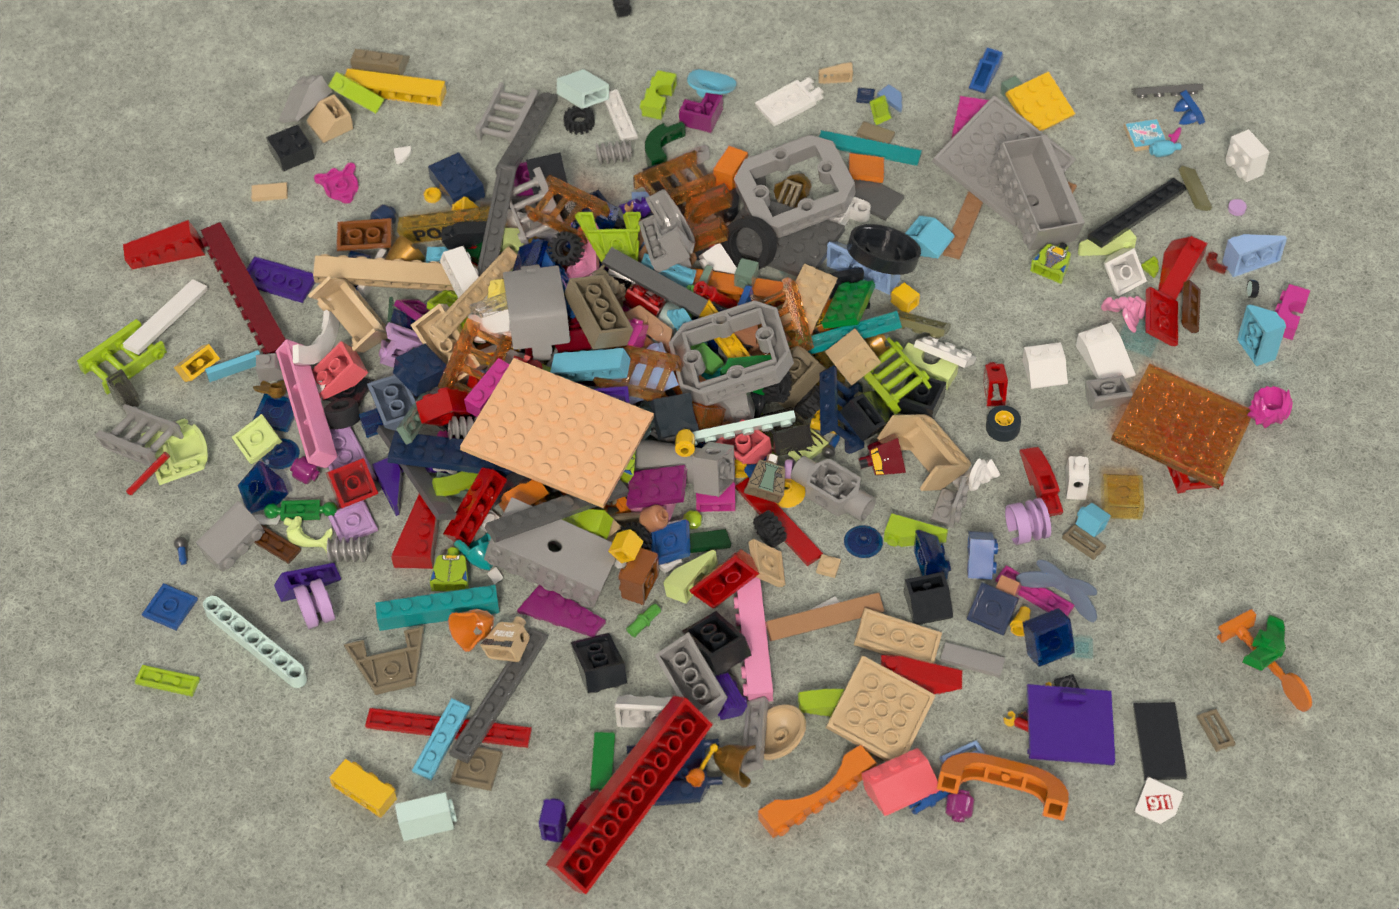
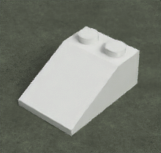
M1112 323L1078 334L1076 347L1097 379L1123 375L1127 379L1136 375L1121 336Z

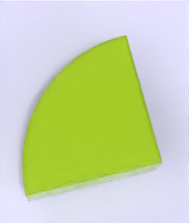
M1153 256L1141 264V267L1154 278L1158 274L1159 262Z

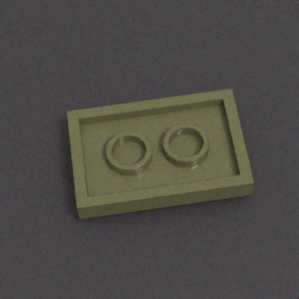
M898 310L902 325L900 329L907 327L911 328L912 332L930 333V336L934 338L944 337L950 330L951 324Z

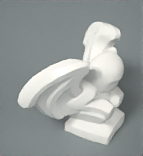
M978 459L972 467L971 465L967 472L953 481V484L959 489L962 478L967 477L966 485H969L968 490L976 491L980 484L988 483L992 478L1000 476V473L992 459L986 461Z

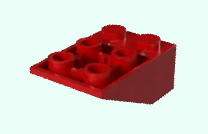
M637 283L627 290L625 294L626 300L623 301V304L631 309L641 305L657 318L667 303L664 301V298Z

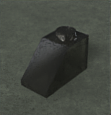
M122 369L106 378L113 400L124 412L125 410L122 407L124 404L138 408L141 404L139 395Z

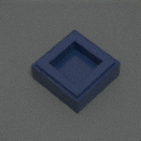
M858 87L856 103L870 104L869 102L874 100L875 89Z

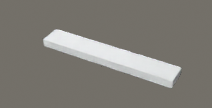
M192 279L123 343L124 348L139 355L208 290L207 286Z

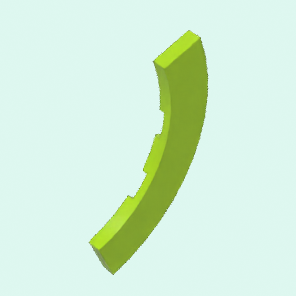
M461 471L451 476L433 478L432 485L436 496H449L459 494L460 491L465 489L469 490L478 474Z

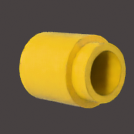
M688 429L680 430L676 435L675 451L679 456L688 457L695 451V436Z

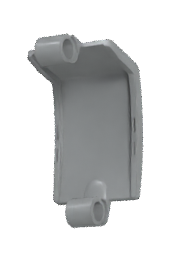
M539 264L521 266V270L503 272L513 349L532 348L534 360H551V345L570 342L567 310L559 266L540 268Z

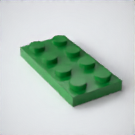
M861 280L857 283L845 282L839 285L821 322L823 329L859 325L875 289L874 280Z

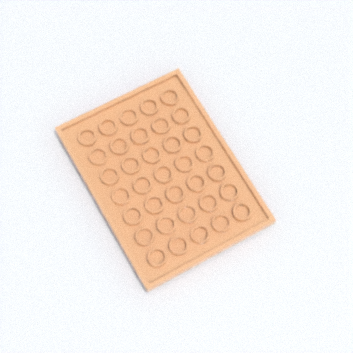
M513 358L460 445V450L604 508L651 424L654 413Z

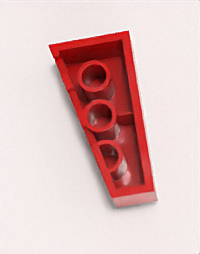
M189 220L123 244L124 259L132 270L205 256V248L200 240L202 237Z
M418 494L391 555L394 568L433 569L439 520L436 519L420 494Z

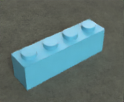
M624 348L554 354L550 373L573 382L627 378L631 358Z

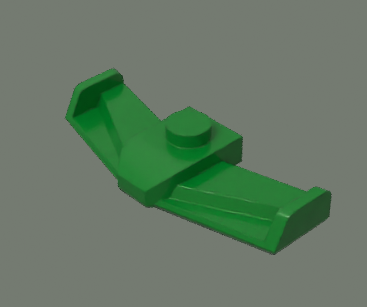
M1272 615L1268 616L1266 631L1259 630L1252 643V646L1256 647V649L1244 656L1242 663L1262 671L1276 659L1283 656L1286 645L1284 643L1285 624L1282 619Z

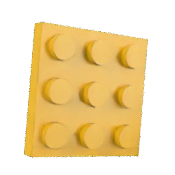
M1049 71L1007 91L1005 94L1015 111L1041 132L1075 115L1074 110Z

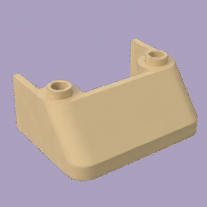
M329 275L308 295L310 298L318 300L317 304L323 311L328 310L332 312L353 337L351 339L353 351L364 353L388 338L385 328L386 324L349 281Z
M893 415L877 437L880 440L896 434L901 450H910L930 474L920 487L921 491L942 490V488H945L967 472L971 466L968 458L936 421L928 415Z

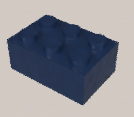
M459 152L428 166L430 180L441 191L442 196L451 208L452 204L463 197H467L473 203L479 201L480 198H485L483 183Z

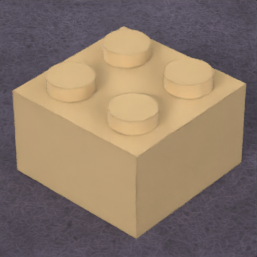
M853 329L825 351L851 385L881 363L856 329Z

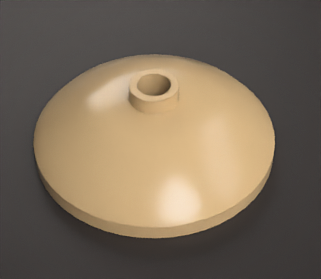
M779 705L767 711L764 760H774L789 754L802 740L806 730V720L803 713L797 707Z

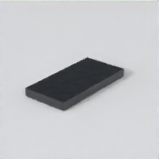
M1175 702L1134 703L1133 711L1144 781L1148 777L1154 780L1187 779Z

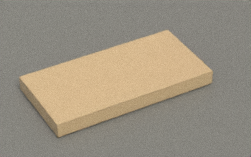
M864 608L854 645L884 655L903 656L934 664L942 632Z

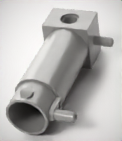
M642 439L636 449L634 471L685 465L687 467L686 483L694 484V493L719 497L735 481L733 445L708 442L703 448L695 447L694 453L688 457L679 456L675 451V444Z

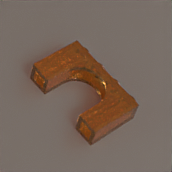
M725 183L687 197L684 218L695 239L693 253L728 240L729 228L721 216L703 222L710 215L732 207L733 195Z

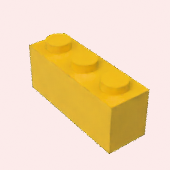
M345 759L329 777L332 787L380 818L397 800L395 788L387 782L385 784L382 783L374 773L365 772L354 761L351 763Z

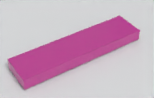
M1006 565L996 577L995 582L998 583L1001 575L1016 581V576L1020 573ZM1021 586L1018 593L1019 596L1062 621L1067 618L1075 606L1046 588Z

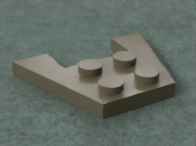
M424 626L404 631L407 648L367 657L364 640L344 644L345 650L375 695L416 686Z

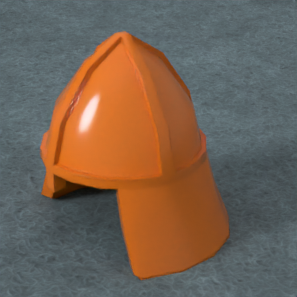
M478 609L451 613L448 620L450 633L465 652H470L480 641L489 635L494 624V616L487 611ZM476 627L482 631L481 634L476 635L473 632Z

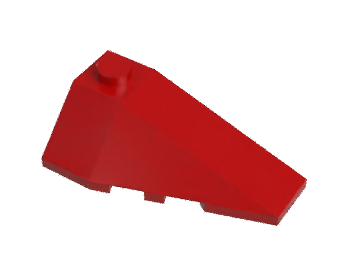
M1193 236L1171 241L1164 252L1158 291L1176 300L1184 288V282L1191 278L1204 258L1208 243Z
M881 655V666L933 694H942L962 689V670L903 656Z

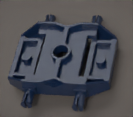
M703 738L653 806L701 803L711 785H722V776H707L706 766L703 769L705 778L700 787H694L686 780V776L692 769L701 766L705 759L707 748H710L711 744H716L719 747V738ZM626 745L627 754H629L636 745Z

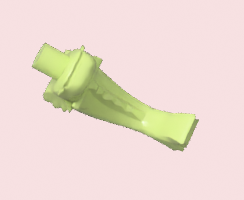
M296 516L294 519L285 518L284 525L289 526L286 529L287 538L291 543L301 547H322L327 553L328 537L330 540L332 539V528L327 530L322 538L315 540L302 531V518L300 516Z

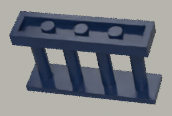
M832 366L819 373L820 434L824 436L832 431L844 439L845 452L852 454L865 448L864 441L859 438L839 412L837 404L843 408L850 400L855 398V394L858 391L863 393V386L857 383L848 388L837 380V367ZM837 389L843 393V398L837 395ZM838 420L844 424V429L838 426Z

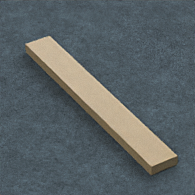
M508 246L431 326L429 331L444 342L488 295L490 281L503 279V272L511 271L522 258Z

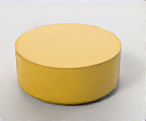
M430 187L424 191V199L429 203H436L442 197L441 191L436 187Z

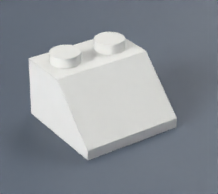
M1061 342L1024 347L1022 361L1031 389L1068 384L1066 359Z

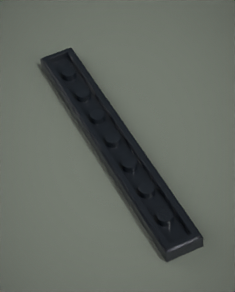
M1172 178L1089 233L1087 239L1103 248L1186 191V186L1177 179Z

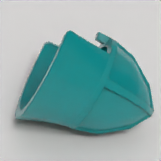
M488 532L483 537L470 543L469 547L461 540L455 541L454 546L472 565L488 571L493 567V565L484 560L491 539Z

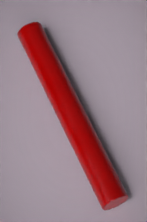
M164 452L126 492L132 496L170 458V455Z

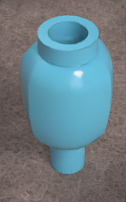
M1169 140L1156 141L1153 145L1149 146V153L1155 157H1165L1173 154L1175 150H1181L1182 145L1181 143H1173Z

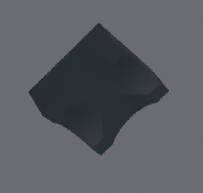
M690 392L650 401L658 439L674 437L683 429H688L691 432L699 430L693 412Z

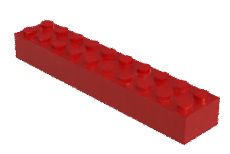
M673 696L545 865L571 889L586 895L713 724L686 697Z

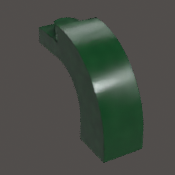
M682 121L668 127L662 123L652 129L645 140V160L648 167L661 163L665 167L667 155L662 148L666 144L686 136L685 125Z

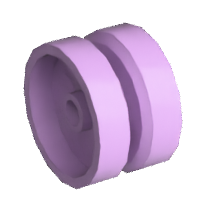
M321 579L310 582L312 595H309L304 585L293 588L308 630L317 627L319 624L316 613L320 614L322 621L325 623L335 620L331 599Z

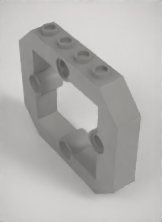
M812 135L801 137L790 143H785L782 146L745 159L734 178L736 191L748 215L766 221L778 238L846 213L856 194L855 182L833 141ZM817 156L820 162L818 164L820 182L827 185L831 184L836 193L815 201L810 198L802 199L798 203L797 208L772 217L768 209L771 204L769 189L764 185H756L754 180L776 171H786L791 165Z
M751 301L684 323L669 341L682 393L690 392L692 401L705 406L780 383L794 364L777 308L758 301ZM762 323L763 327L756 331L755 337L760 350L764 353H771V360L747 368L735 365L730 367L725 375L700 382L699 375L704 373L706 366L701 353L698 350H691V346L718 337L727 338L733 332Z

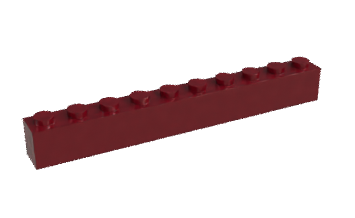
M221 222L200 230L203 236L200 240L204 248L208 247L207 253L210 259L215 260L213 264L217 272H222L220 277L223 283H228L226 287L230 296H235L233 300L237 309L241 307L240 313L243 320H248L247 326L250 333L256 334L254 339L257 345H262V354H276V350L286 339Z

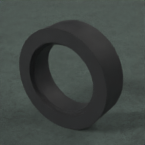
M747 216L730 223L723 233L722 247L736 268L741 258L745 259L740 254L736 243L737 235L742 228H750L759 235L762 242V253L755 262H759V270L768 266L773 261L777 251L776 236L770 225L763 219L755 216Z

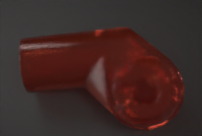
M1209 252L1208 256H1206L1208 267L1215 272L1225 275L1228 267L1218 263L1217 253Z

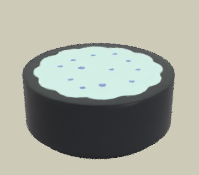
M1249 280L1247 284L1248 298H1256L1259 293V282L1257 280Z

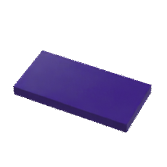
M255 256L247 267V271L258 290L300 303L304 302L315 284L313 273Z

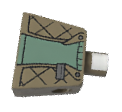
M768 454L766 461H758L744 489V493L776 503L781 501L784 495L785 468L777 465L778 456Z

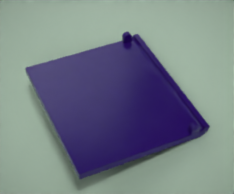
M1027 684L1029 734L1027 754H1029V759L1101 765L1115 764L1112 691Z

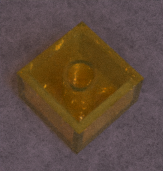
M1103 474L1101 481L1102 510L1111 515L1110 518L1142 520L1145 508L1143 475Z

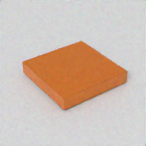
M849 153L848 171L855 180L883 183L884 157Z

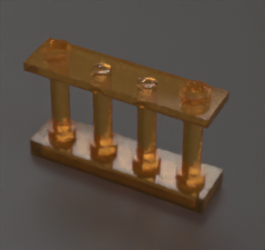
M694 150L633 175V186L635 190L643 187L651 196L656 192L650 184L659 180L675 204L679 205L715 190L716 177L713 173L703 175L696 165L697 152ZM690 168L698 179L688 182L681 171ZM674 174L682 185L673 188L665 177Z
M548 175L545 179L548 185V192L535 209L528 205L524 207L528 218L533 222L538 221L558 232L564 231L579 235L578 237L582 238L580 242H584V245H587L588 241L582 228L579 227L577 230L570 225L575 220V215L581 212L583 208L590 209L593 212L594 219L597 215L608 217L611 211L607 202L554 176ZM554 194L563 196L550 215L542 212ZM569 201L576 202L577 205L564 222L556 219Z
M789 277L783 279L782 290L764 299L754 294L750 295L751 301H758L767 305L786 297L788 303L785 307L779 309L778 313L780 317L788 313L791 314V322L783 326L785 333L793 329L796 333L795 339L788 342L789 348L792 349L799 346L807 351L814 348L797 282ZM762 323L758 324V329L763 327ZM763 352V355H771V353Z
M467 318L437 388H455L469 394L472 388L457 382L459 373L463 371L480 380L486 373L466 365L464 361L467 355L471 354L490 363L488 371L498 358L504 359L506 352L512 346V337L502 334L501 339L480 330L481 323ZM479 337L497 345L494 355L491 356L472 347L474 338Z
M629 345L607 348H624L631 360L627 378H622L621 382L612 381V379L594 377L593 381L597 387L601 388L628 386V393L631 397L650 401L667 397L663 390L671 371L681 372L683 367L679 355ZM639 363L647 365L639 385L629 384L636 365ZM656 367L664 368L656 389L646 388L653 369Z

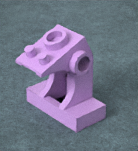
M389 322L385 328L387 337L391 342L381 341V349L379 351L380 363L394 368L396 357L423 343L415 331Z

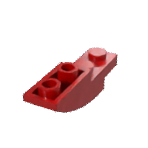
M1039 447L1020 449L1019 452L1030 486L1033 485L1037 498H1041L1044 501L1050 517L1062 515L1064 511L1058 496L1060 489L1045 455Z

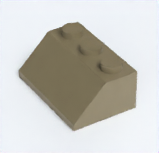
M355 49L350 62L352 69L403 76L410 56Z
M797 341L790 347L794 364L788 370L790 372L789 375L792 377L790 379L792 381L790 385L792 390L789 391L790 396L788 400L784 403H779L788 411H791L820 380L819 373L826 370Z

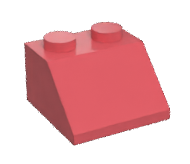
M755 430L750 435H743L741 433L736 434V437L732 439H724L722 437L716 441V443L733 445L734 457L743 464H757L759 460H764L768 454L772 453L770 437L759 430Z

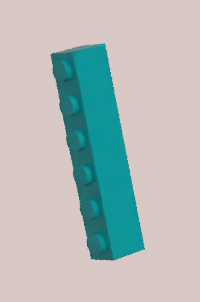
M496 585L375 602L380 631L448 621L451 613L475 609L487 611L490 614L500 613Z

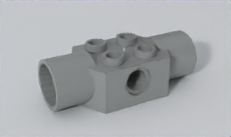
M802 456L792 469L791 479L806 488V498L835 516L848 513L863 522L875 506L876 498L860 489L861 477L831 459L816 463L810 458Z

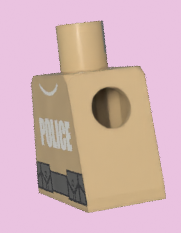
M515 617L512 623L499 622L484 639L480 646L488 658L513 662L520 661L530 639L524 628L526 621L522 617Z

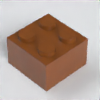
M640 548L635 560L626 562V567L620 570L618 579L620 580L619 590L621 591V598L644 605L659 576V561L657 553Z

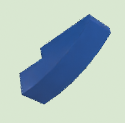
M986 48L969 89L986 93L1003 60V52Z

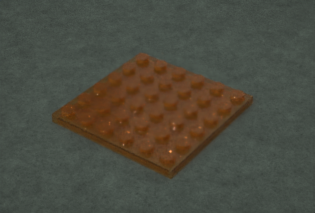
M1149 363L1111 440L1219 490L1251 418L1247 414L1251 410Z

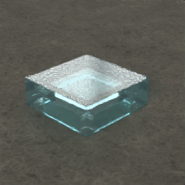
M1072 637V658L1093 659V638Z

